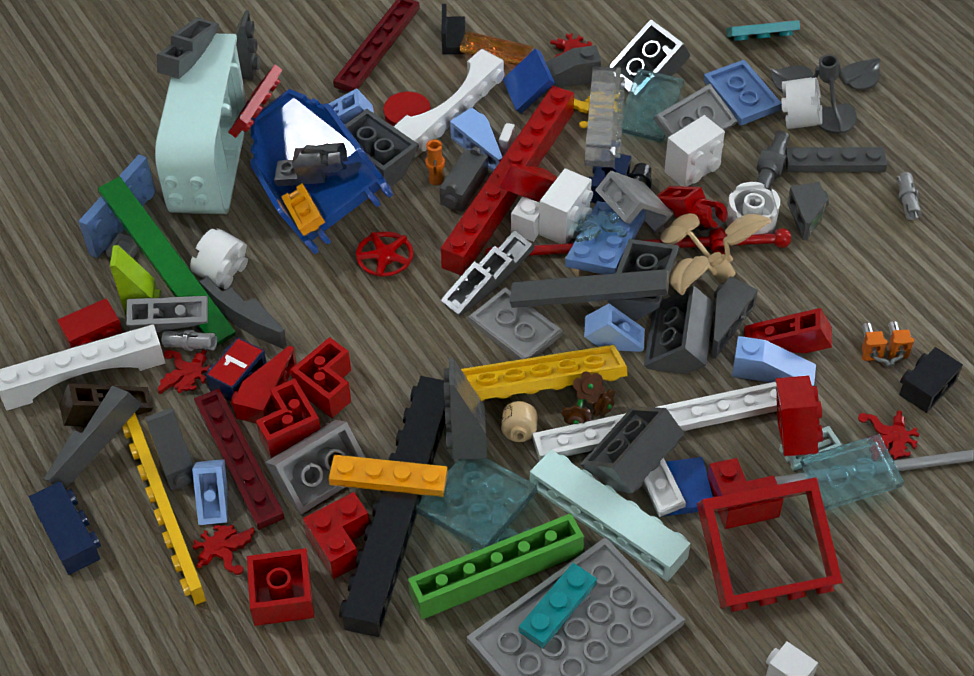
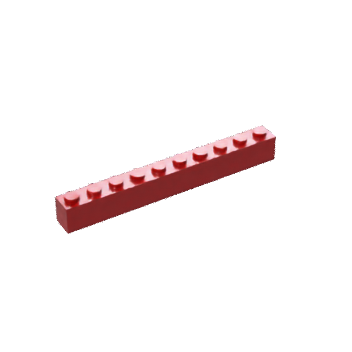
M554 85L551 87L440 248L442 269L462 276L477 259L519 196L496 186L507 163L531 167L539 166L574 113V92Z

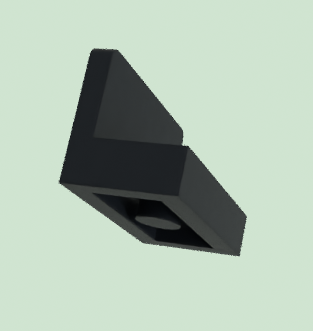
M442 4V55L465 54V16L447 17V4Z

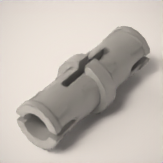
M904 172L900 174L901 178L899 176L896 178L900 190L898 197L903 204L906 219L915 220L922 214L918 203L919 192L917 189L915 190L912 174Z
M165 330L161 338L164 347H180L186 351L194 349L215 350L217 346V336H215V333H197L194 330H185L184 332Z

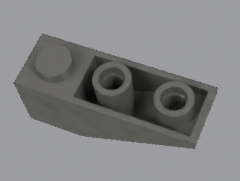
M247 10L244 12L233 34L237 35L236 47L242 79H254L256 70L260 69V56L256 55L258 43L257 39L253 37L254 21H251L250 13Z

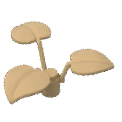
M689 213L678 217L662 232L660 236L662 243L672 245L688 235L705 256H696L694 259L686 258L673 267L669 278L671 286L683 296L687 288L706 270L715 277L718 283H725L730 276L734 277L736 273L730 264L733 258L730 255L729 245L741 243L772 221L770 218L758 214H746L739 217L725 230L727 235L723 239L725 255L720 252L710 255L692 232L700 224L698 216Z

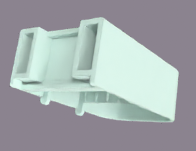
M216 33L196 64L180 79L174 77L170 79L156 139L155 160L167 210L171 213L227 215L229 212L244 131H241L236 138L229 134L228 131L247 102L236 47V34Z

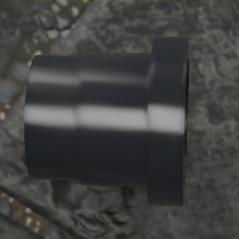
M645 163L636 164L628 177L642 181L651 188L652 170L650 166Z

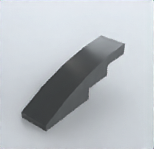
M514 230L499 248L494 246L479 264L474 261L444 295L441 301L457 315H463L498 287L535 249L534 245Z
M208 276L199 281L224 317L234 325L258 339L282 349L287 346L284 329L255 298L245 303L232 287L222 292Z

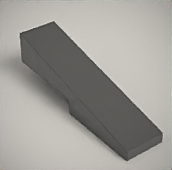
M111 386L83 433L76 430L72 432L44 479L51 485L61 481L66 490L142 404L129 392Z

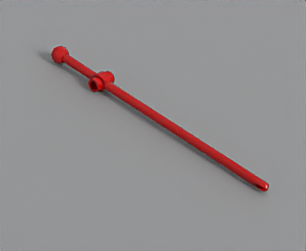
M722 227L710 230L708 237H697L704 247H709L713 253L720 252L725 254L723 239L727 235ZM780 228L770 234L751 235L736 245L774 244L777 247L785 248L791 243V234L789 230ZM683 238L681 241L672 244L679 245V248L698 247L691 238ZM661 239L642 240V241L662 243ZM574 243L534 245L535 249L528 256L568 254ZM493 247L487 248L485 250V255H487Z

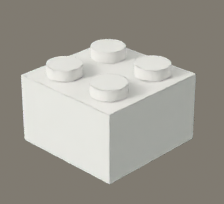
M703 115L668 137L664 172L680 186L688 187L692 183H697L706 174L716 171L721 164L725 131Z
M568 169L562 171L540 200L539 235L559 244H568L571 238H576L580 226L583 222L587 221L592 212V208H590V201L593 197V191H591L592 179Z

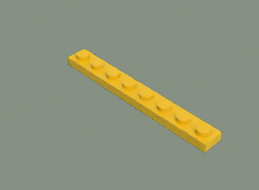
M134 413L122 426L126 439L132 437L133 443L128 445L134 460L140 459L141 465H138L137 469L142 482L146 480L149 482L150 486L146 487L145 490L150 504L157 503L158 509L153 511L158 525H165L167 531L163 532L162 535L167 549L174 548L175 555H172L171 559L176 573L182 571L185 577L180 580L185 597L191 595L194 604H200L206 601L200 580L140 424Z

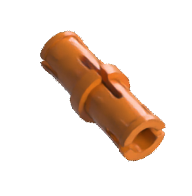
M433 139L426 144L427 158L425 165L429 173V183L440 185L444 181L443 168L445 167V159L442 156L441 141Z

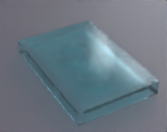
M638 68L619 119L617 131L663 143L665 134L654 121V117L678 102L684 85V79Z
M880 434L818 452V454L802 457L800 461L808 479L817 477L825 510L902 487L904 484V480Z

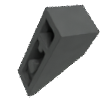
M596 45L573 48L546 62L556 87L600 82L601 59Z
M731 276L724 285L720 284L714 293L716 303L711 356L717 358L756 303L758 290Z
M173 408L145 417L160 467L170 491L186 487L194 482L193 464Z

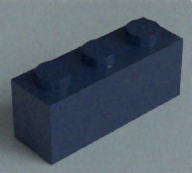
M60 481L28 496L68 575L100 560L97 548L101 547V544L94 531L88 533L86 527L90 524L83 510L77 512L74 506L78 504V501L72 489L66 491Z

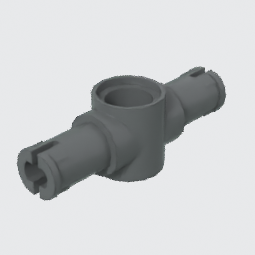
M785 131L776 132L771 146L767 150H762L758 160L757 170L759 176L756 182L765 184L764 188L768 190L772 181L777 176H782L787 160L785 149L790 138L789 134Z

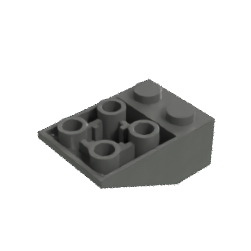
M449 358V368L444 369L447 449H452L453 460L487 458L485 406L454 358Z

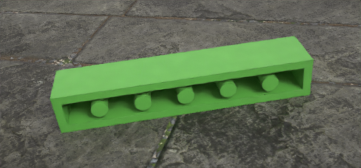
M567 514L408 578L410 598L420 619L423 620L580 556L583 553L584 535L572 514Z

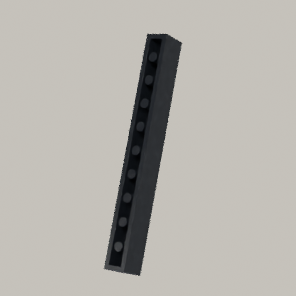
M420 376L418 385L412 387L410 395L412 403L410 408L406 407L404 411L403 424L405 425L403 430H398L395 443L397 449L395 453L390 454V461L433 465L445 426L444 380ZM380 490L382 493L380 500H375L373 506V523L368 524L365 530L364 549H359L357 554L356 566L358 568L356 574H351L349 578L348 591L350 593L348 599L343 600L340 606L339 617L343 619L344 630L375 637L380 636L423 497L420 494Z

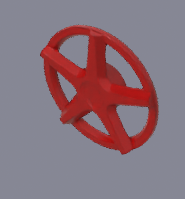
M387 231L371 232L358 245L356 259L359 266L371 275L379 277L393 276L401 273L410 265L413 259V247L405 235L402 236L398 233ZM380 237H392L397 240L389 245H385ZM372 240L376 249L361 253L364 246ZM403 243L409 251L408 259L395 252ZM375 258L377 262L376 272L368 269L363 264L362 259ZM394 261L404 264L398 270L384 273L386 265Z

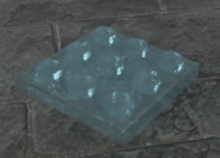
M487 458L459 459L448 471L444 497L426 495L416 508L421 516L477 548L483 549L495 543L538 491L537 485Z

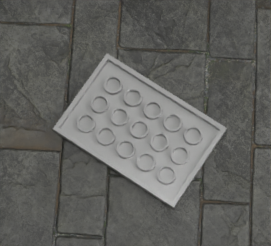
M605 537L467 636V643L496 676H618L684 625L685 619ZM575 563L596 577L597 585L542 649L519 633V625L569 566Z

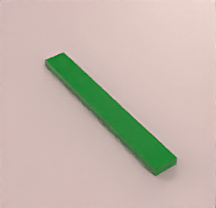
M119 176L98 187L100 196L175 297H208V323L196 325L201 333H215V336H217V346L235 336L236 331L122 178Z

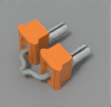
M893 321L890 322L888 326L891 338L888 345V358L892 360L889 362L883 358L888 343L884 339L883 332H873L871 324L864 323L862 325L865 337L862 345V360H876L886 363L887 367L894 366V362L909 358L915 339L911 337L909 329L899 330L896 321H894V324Z

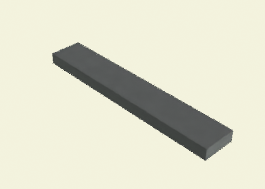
M668 269L513 282L509 302L512 308L665 296L668 295L669 272Z

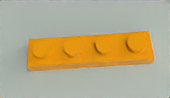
M334 455L329 475V484L444 497L448 468L447 466Z

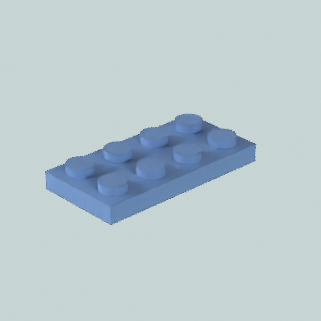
M138 155L120 174V177L140 204L144 206L148 200L152 199L156 190L147 157ZM102 197L78 221L88 253L95 258H98L109 247L117 234L125 229Z
M597 201L565 258V267L598 274H616L629 239H635L645 220L646 210H641L631 224L625 223L606 202Z

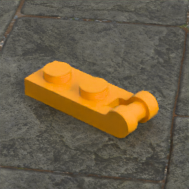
M301 183L296 187L297 190L291 194L286 193L281 197L298 229L305 236L317 230L319 226L325 223V220L307 188Z

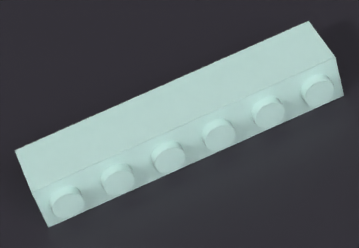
M550 450L530 471V488L568 514L571 513L575 519L603 538L606 537L613 545L668 582L688 559L691 543L687 541L685 536L679 532H673L664 526L660 519L642 511L635 502L627 501L618 495L611 486L600 483L590 472L584 469L581 470L572 464L566 456L559 455Z

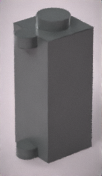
M474 146L471 150L467 148L464 150L440 186V205L460 212L464 211L488 174V155L482 154L480 148Z

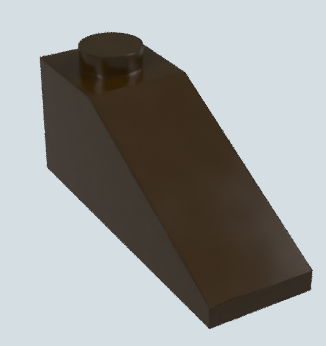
M68 383L59 404L64 426L86 427L111 386L129 392L142 404L135 412L136 415L151 412L153 405L148 387Z

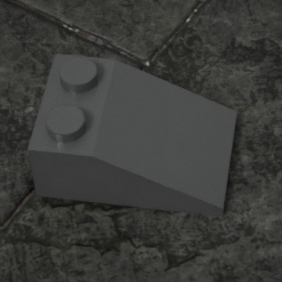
M650 20L604 72L633 96L639 98L675 74L691 55L680 40L653 20Z

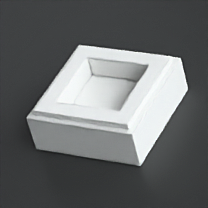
M506 123L500 135L499 149L502 157H504L515 141V124Z

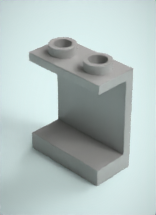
M610 171L595 190L625 223L631 224L641 210H646L645 222L657 233L673 214L644 182L614 171Z

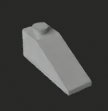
M207 296L127 299L126 325L131 331L153 324L156 332H164L165 330L208 323Z

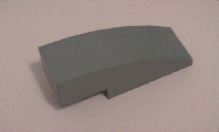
M197 17L171 35V45L157 54V72L180 79L196 64L206 51L219 28V24Z

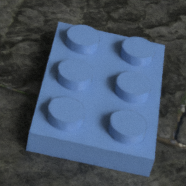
M745 60L704 74L703 82L706 85L711 84L738 120L740 126L781 111V101Z

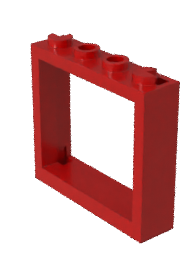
M817 477L702 499L697 503L720 608L730 607L731 612L749 609L747 603L758 601L759 606L777 603L776 597L787 595L788 601L806 597L805 591L816 589L817 595L835 591L834 585L843 583ZM806 494L826 577L734 595L715 512Z

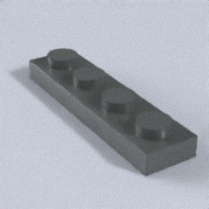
M786 147L785 150L787 155V172H886L887 168L884 147Z

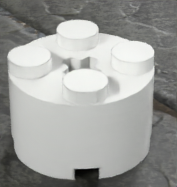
M810 77L782 81V91L786 98H782L781 102L783 113L788 112V115H786L787 129L822 124L823 116L819 98L821 94L818 79Z
M746 182L738 185L736 190L729 195L727 227L743 215L758 214L770 218L772 222L754 234L773 233L780 208V198L777 192L773 189L770 191L764 188L765 184L759 182Z
M219 228L217 230L211 229L201 238L195 248L199 250L197 258L192 256L190 263L191 272L203 279L208 276L217 287L226 290L232 284L233 275L237 271L242 272L248 263V259L245 257L247 244Z

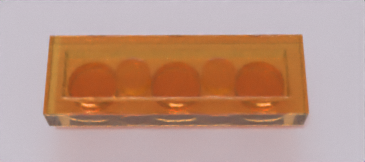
M466 31L460 45V52L474 56L479 50L483 49L504 60V63L517 66L532 52L533 46Z

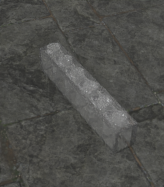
M593 66L585 166L615 168V158H620L625 77H621V68Z

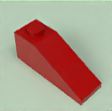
M507 163L496 186L540 202L558 177L544 168Z
M821 308L745 325L744 337L766 340L793 353H810L832 348V326Z
M286 347L242 382L239 390L234 392L231 400V406L234 407L236 419L256 423V420L274 412L270 389L289 380L291 376L290 369L297 363L294 347Z

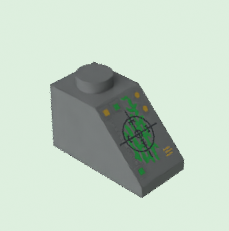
M820 182L790 186L787 204L802 240L809 238L824 217L826 206L829 205L828 194L826 191H823Z

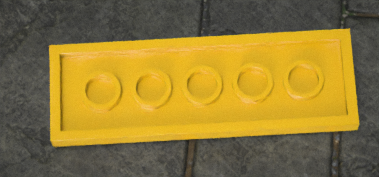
M615 345L461 369L482 402L485 399L495 397L501 399L509 398L513 394H535L539 390L550 388L560 390L566 386L573 385V381L581 377V374L585 371L590 372L591 375L598 373L606 381H615L620 377L627 376V366Z

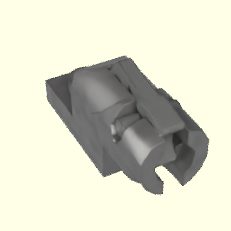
M344 143L306 145L303 148H295L293 160L277 161L274 178L277 187L300 185L301 183H325L326 173L337 172L347 168L346 164L343 163L348 161Z

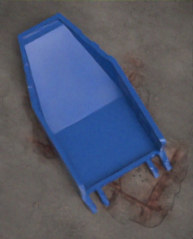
M288 89L263 108L256 119L251 118L254 120V123L251 126L253 145H251L250 151L253 153V159L250 160V165L277 212L314 254L318 253L319 250L312 240L319 236L327 245L331 243L325 231L365 200L370 198L376 207L380 206V200L374 195L378 190L381 189L388 198L394 195L385 178L330 104L325 103L323 105L317 99H308L306 95ZM344 143L348 161L343 163L346 164L347 168L337 172L326 173L325 183L304 184L325 223L319 226L317 230L303 236L281 197L286 193L291 194L297 190L296 187L298 185L277 187L274 181L277 161L293 160L295 148H303L306 145Z

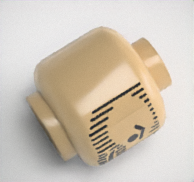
M523 401L508 404L502 412V434L514 442H525L532 439L533 433L537 431L538 416L536 409Z

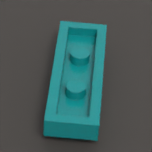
M796 20L726 28L727 37H734V41L748 40V35L755 34L757 39L770 38V33L779 32V37L793 35V31L800 30V22Z
M572 563L519 625V633L543 649L597 585V578L575 563Z

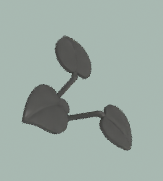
M827 54L819 59V67L815 68L814 76L810 68L795 65L782 69H771V77L774 85L782 93V81L810 77L817 78L819 76L823 82L829 83L832 107L822 108V124L818 126L827 132L846 133L854 127L857 115L855 109L850 104L844 103L836 106L834 81L839 76L844 85L849 84L855 90L870 89L879 80L880 58L859 61L840 69L838 58L835 55Z

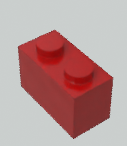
M107 298L57 319L69 348L123 333L120 321Z

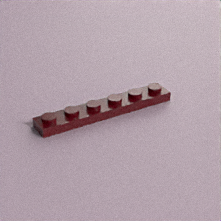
M396 0L335 77L333 80L334 88L346 92L360 88L419 11L420 4L418 1Z
M218 388L194 398L195 405L222 459H225V465L257 529L260 530L285 519L284 513L220 389Z

